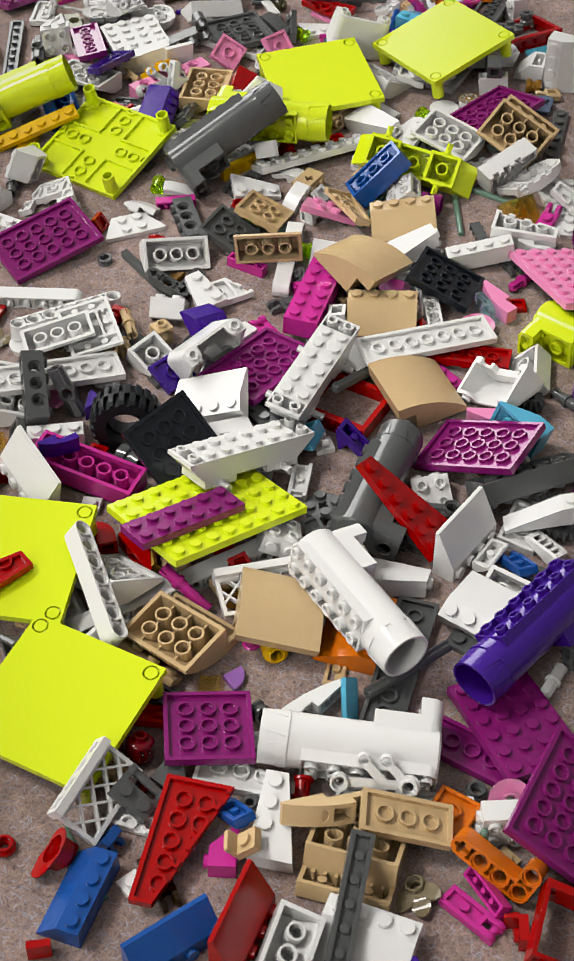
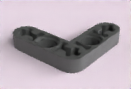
M153 267L147 270L145 275L146 281L171 297L173 295H181L187 300L191 296L184 279L179 282ZM194 268L189 273L191 274L199 270L206 277L205 270L201 268Z

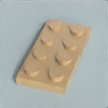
M363 787L360 800L359 830L376 834V837L450 851L453 839L454 805Z

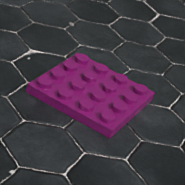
M250 691L163 692L165 766L256 764Z

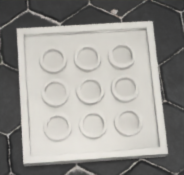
M153 14L100 26L101 33L111 51L134 50L163 39H168Z

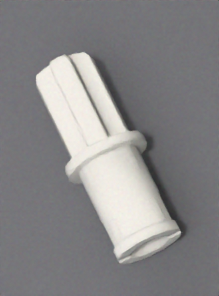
M562 663L555 664L551 673L545 677V683L540 689L547 700L551 698L556 688L561 686V680L568 671L567 667Z

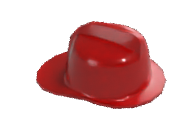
M61 827L53 834L48 845L39 855L31 872L32 878L36 879L42 876L48 869L54 871L62 870L72 862L79 846L66 836L67 831L65 828Z

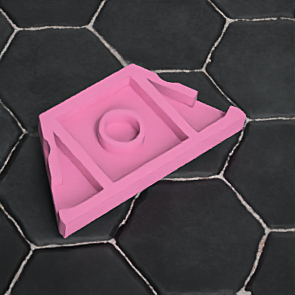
M316 196L314 198L307 197L300 208L302 212L353 226L356 225L330 200L326 202Z

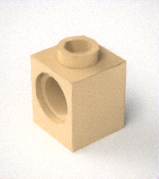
M165 318L149 324L150 333L155 330L167 344L174 342V327Z

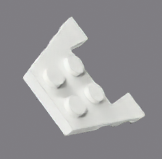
M69 176L40 184L31 195L32 199L25 202V208L23 210L20 209L18 214L22 217L34 213L36 205H45L59 198L62 201L71 197L73 201H76Z

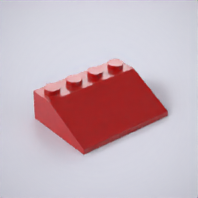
M247 859L207 940L209 961L255 960L258 955L259 946L257 945L260 939H264L268 929L267 923L272 918L277 905L275 893L250 859Z

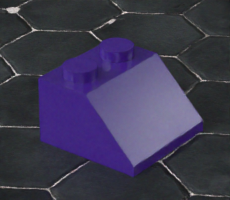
M210 303L179 312L191 337L210 323L227 319L222 309Z

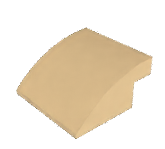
M510 94L507 99L503 98L477 130L476 134L500 152L525 137L537 148V157L523 168L527 169L555 139L560 129Z
M352 235L313 254L346 292L361 284L369 291L406 272L413 264L396 247L380 239L364 235Z
M404 355L368 363L369 375L398 419L404 420L411 417L419 428L467 409L465 402L438 363L433 359L423 356Z
M243 567L233 620V627H235L233 640L316 657L320 652L324 614L319 606L312 601L309 594L294 577Z
M160 590L126 624L128 630L127 639L186 675L200 672L214 665L239 642L233 640L235 631L233 625L177 592L171 597Z
M356 817V822L352 824L311 828L305 842L303 865L296 880L295 896L326 903L330 892L338 895L350 832L352 828L359 830V817ZM375 837L363 898L364 904L390 912L409 843Z

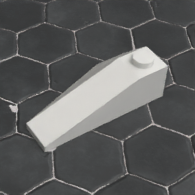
M574 492L558 494L503 516L505 534L574 524Z

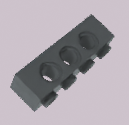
M191 196L172 198L170 212L173 215L174 223L177 224L180 236H203L197 232L202 223Z
M21 350L19 355L25 425H47L49 418H52V407H49L48 403L51 399L50 390H47L49 375L45 373L47 358L43 356V350ZM35 402L40 403L41 406H37V405H35L34 403H35Z

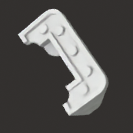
M337 6L326 30V39L329 42L354 37L365 59L379 60L378 51L373 48L372 43L388 34L391 19L385 15L379 16L377 21L351 16L348 8Z
M236 318L214 321L171 351L168 355L167 363L180 379L194 377L192 373L195 366L201 362V353L215 343L221 350L224 347H230L232 350L241 345L247 328Z
M477 356L456 391L467 404L472 402L496 408L498 402L503 401L518 407L539 392L545 383L529 365L521 364L517 372L501 369L495 363L488 365L484 361V357Z

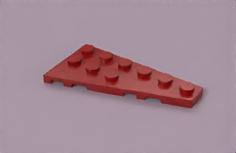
M372 456L368 457L355 468L397 522L407 528V535L430 563L434 557L435 534L448 519Z
M167 773L129 893L128 904L153 908L235 792L233 786Z

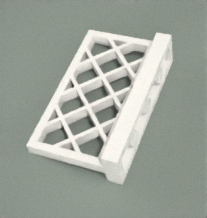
M290 556L213 569L211 580L216 588L224 619L234 617L235 611L228 612L226 604L229 600L235 604L237 603V599L232 596L236 590H239L243 567L281 575L288 574ZM228 584L234 589L230 594L222 591L220 585Z
M106 736L94 741L47 812L50 818L59 820L92 847L96 846L120 808V805L107 794L110 790L109 786L116 783H109L107 770L116 768L119 780L123 775L121 767L129 768L133 764L131 760L110 744L112 741ZM107 752L114 756L116 765L106 767L104 757ZM95 771H102L104 784L94 785L92 775ZM132 776L130 781L135 784L137 779ZM104 787L106 800L97 802L95 788ZM89 789L92 803L82 804L80 794L83 790ZM107 803L108 815L104 818H99L97 805ZM92 806L94 819L84 821L82 807ZM77 808L79 822L73 823L66 818V815L70 809ZM95 822L97 832L93 838L86 833V823Z

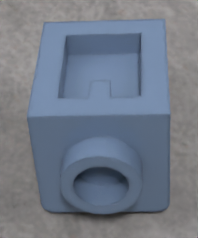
M539 95L540 98L545 99V105L535 112L549 116L554 98Z

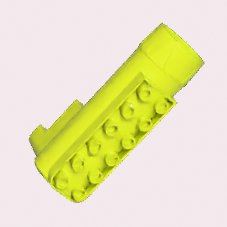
M63 54L48 59L39 65L35 61L0 76V132L13 127L11 118L78 90L74 73Z
M222 86L217 95L210 98L206 114L211 113L218 105L226 102L232 95H236L238 92L234 91V86ZM239 92V94H240L242 97H243L246 93H248V92ZM283 100L288 113L250 139L254 141L277 140V142L294 144H297L298 140L328 142L333 122L332 105L313 101Z
M554 299L543 303L534 315L533 320L518 334V354L538 343L551 355L552 361L570 369L574 365V310H564Z

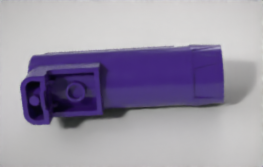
M554 559L549 562L548 567L538 573L530 584L524 586L516 597L510 599L507 606L496 612L490 622L481 626L480 631L475 635L478 643L472 646L453 668L457 683L471 699L485 706L493 705L552 646L572 647L574 645V559Z

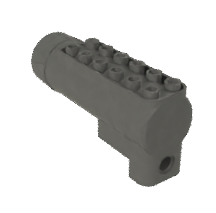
M265 80L249 90L243 97L239 92L236 95H232L226 102L218 105L211 113L204 115L197 123H193L190 128L179 133L173 140L165 143L163 151L197 199H201L212 193L207 182L231 166L226 156L265 128L273 125L283 115L288 113V110L274 87Z
M402 419L387 420L381 425L377 435L371 439L369 445H364L361 453L363 457H358L355 467L372 456L405 484L423 446V436L419 429L408 421ZM352 469L349 476L350 482H345L342 490L344 494H339L335 504L337 507H333L329 518L332 520L328 521L325 529L334 531L358 523L367 531L363 545L368 550V553L381 559L395 562L407 528L395 523L396 519L359 471Z

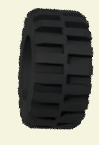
M118 383L114 387L108 386L104 391H100L92 401L89 425L92 436L95 440H98L97 442L100 445L109 447L110 451H116L121 444L126 443L121 433L138 421L121 422L113 417L130 415L141 420L159 407L161 403L154 394L151 395L150 390L147 388L142 389V386L137 384L133 386L131 383H125V385Z

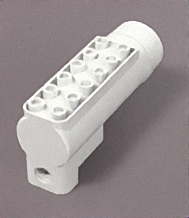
M356 523L334 531L318 529L304 536L299 542L294 543L288 564L289 573L294 576L300 586L309 594L312 601L319 606L323 614L329 618L335 628L340 631L347 643L356 652L365 649L369 657L388 676L404 674L419 663L427 651L428 641L415 623L402 612L373 579L377 562L362 546L367 531L360 524Z
M422 697L421 709H419L418 714L376 708L373 721L310 714L286 709L263 708L256 763L283 768H299V775H309L314 779L323 778L330 782L331 775L337 771L344 772L350 777L373 778L364 768L357 764L358 754L367 752L371 756V762L388 780H396L389 770L383 769L380 765L381 756L391 754L394 757V763L405 775H413L419 780L421 785L420 791L430 792L435 790L438 779L444 703L438 699ZM361 757L360 761L366 763L368 759ZM384 759L383 763L388 765L391 763V760ZM341 777L335 778L336 782L344 781ZM406 783L405 787L412 788L413 784Z

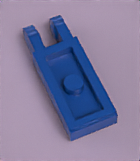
M510 551L509 556L503 554L499 559L503 568L506 567L521 578H529L532 574L539 573L537 564L517 551Z
M230 797L217 816L235 829L245 828L256 819L255 813L251 808Z

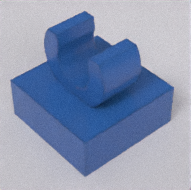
M113 825L106 830L96 846L119 853L114 848V843L119 846L125 845V840L117 837L122 830Z

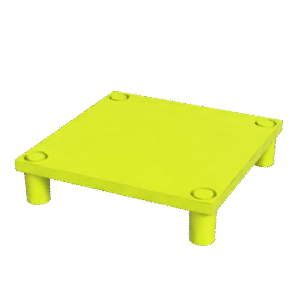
M444 0L372 44L373 48L378 51L380 64L387 65L392 59L431 84L433 98L440 99L444 97L443 82L497 49H500V55L503 58L510 57L512 55L511 41L515 39V35L456 0Z
M354 37L256 54L260 67V77L282 87V100L328 103L332 105V111L372 105L381 110V102H385V96Z
M86 84L83 87L86 101L77 110L80 118L64 124L42 148L37 142H33L29 146L34 145L47 154L41 171L57 178L69 176L72 184L116 200L176 132V125L170 123L168 113L165 110L158 111L155 115L156 118L99 98L93 84Z
M0 495V558L22 551L33 563L34 567L0 589V620L30 624L35 616L39 614L66 626L64 618L78 575L64 536L78 520L86 522L90 526L93 536H95L98 532L95 520L98 512L97 505Z
M37 614L0 665V758L64 788L96 739L106 736L112 741L110 744L118 750L151 698H160L163 695L164 687L162 680L167 674V669ZM109 752L104 757L106 767L113 758V755ZM95 771L92 775L94 785L102 775V771ZM83 790L80 794L81 803H92L90 790Z

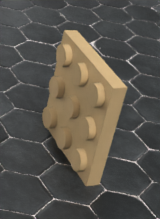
M253 189L235 206L233 211L240 217L252 221L253 224L265 228L270 233H278L294 214L293 210Z

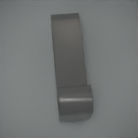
M196 11L192 14L191 19L194 26L168 37L170 46L177 45V42L181 44L189 41L193 43V46H196L211 38L208 22L202 12Z

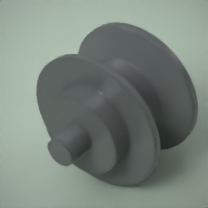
M298 267L294 271L292 276L294 282L302 280L306 272L304 267Z

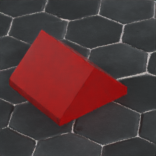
M239 65L229 86H234V90L242 89L243 91L258 74Z

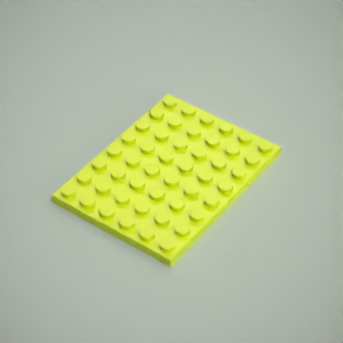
M252 469L237 474L236 481L229 483L233 486L230 493L245 503V511L154 546L152 549L177 568L306 514L307 506L261 473ZM182 475L179 478L107 505V513L121 524H124L214 488L204 490L188 477Z

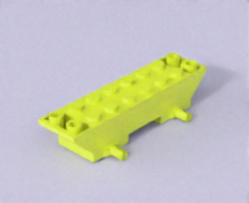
M388 125L386 134L375 132L372 134H361L351 161L352 165L364 166L392 140L412 163L409 170L398 179L411 172L421 181V186L432 189L431 195L441 191L469 199L477 177V168L466 163L462 158L452 155L453 144L448 143L445 152L429 151L409 145L392 137L395 127Z

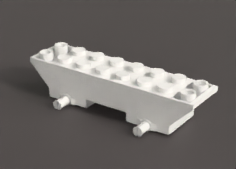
M327 313L304 347L301 345L297 347L296 352H299V355L274 391L269 389L266 391L265 397H268L265 402V406L270 408V412L284 418L292 417L303 425L311 417L323 421L325 414L315 410L332 379L334 380L342 371L348 374L354 373L355 368L346 365V361L349 358L360 326Z
M285 417L284 419L273 420L262 425L258 424L247 429L243 428L239 431L225 433L217 437H209L202 441H194L187 445H179L168 449L167 453L182 466V474L204 490L222 486L231 492L233 486L229 483L236 481L237 474L261 467L266 472L280 469L284 470L287 474H292L294 468L290 465L297 463L298 455L314 437L315 432L296 419Z

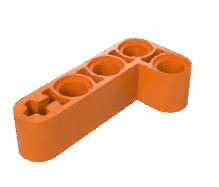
M463 827L451 841V849L459 858L509 899L518 904L525 903L531 897L549 871L548 865L537 857L529 860L522 869L471 827Z

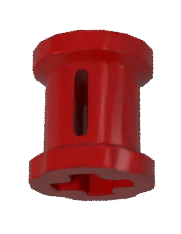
M304 774L294 775L295 788L291 799L310 796V788L314 778Z

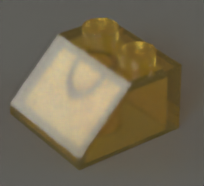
M533 193L497 206L499 210H502V214L509 215L511 213L521 220L525 218L530 219L534 224H536L540 217Z

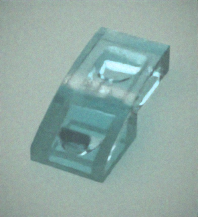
M482 291L476 292L474 306L481 310L480 314L487 315L494 320L495 308L491 300Z

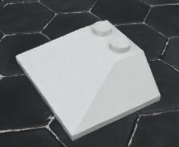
M106 296L56 311L59 319L88 310L96 336L67 345L71 356L93 354L124 344Z

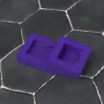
M76 432L61 439L52 435L37 442L38 450L43 457H57L80 450L79 436Z

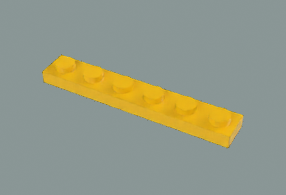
M74 103L0 135V152L80 118Z

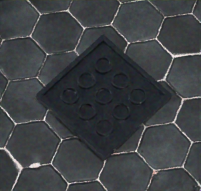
M426 246L404 281L424 291L425 294L435 297L441 303L451 306L457 312L465 314L485 278Z
M184 390L178 392L121 433V436L158 485L184 475L182 474V466L167 453L168 449L179 445H187L194 441H202L209 437H217Z

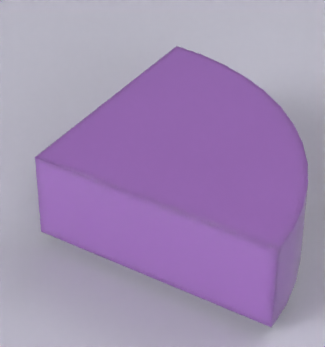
M242 666L223 675L224 681L232 691L241 689L245 678Z

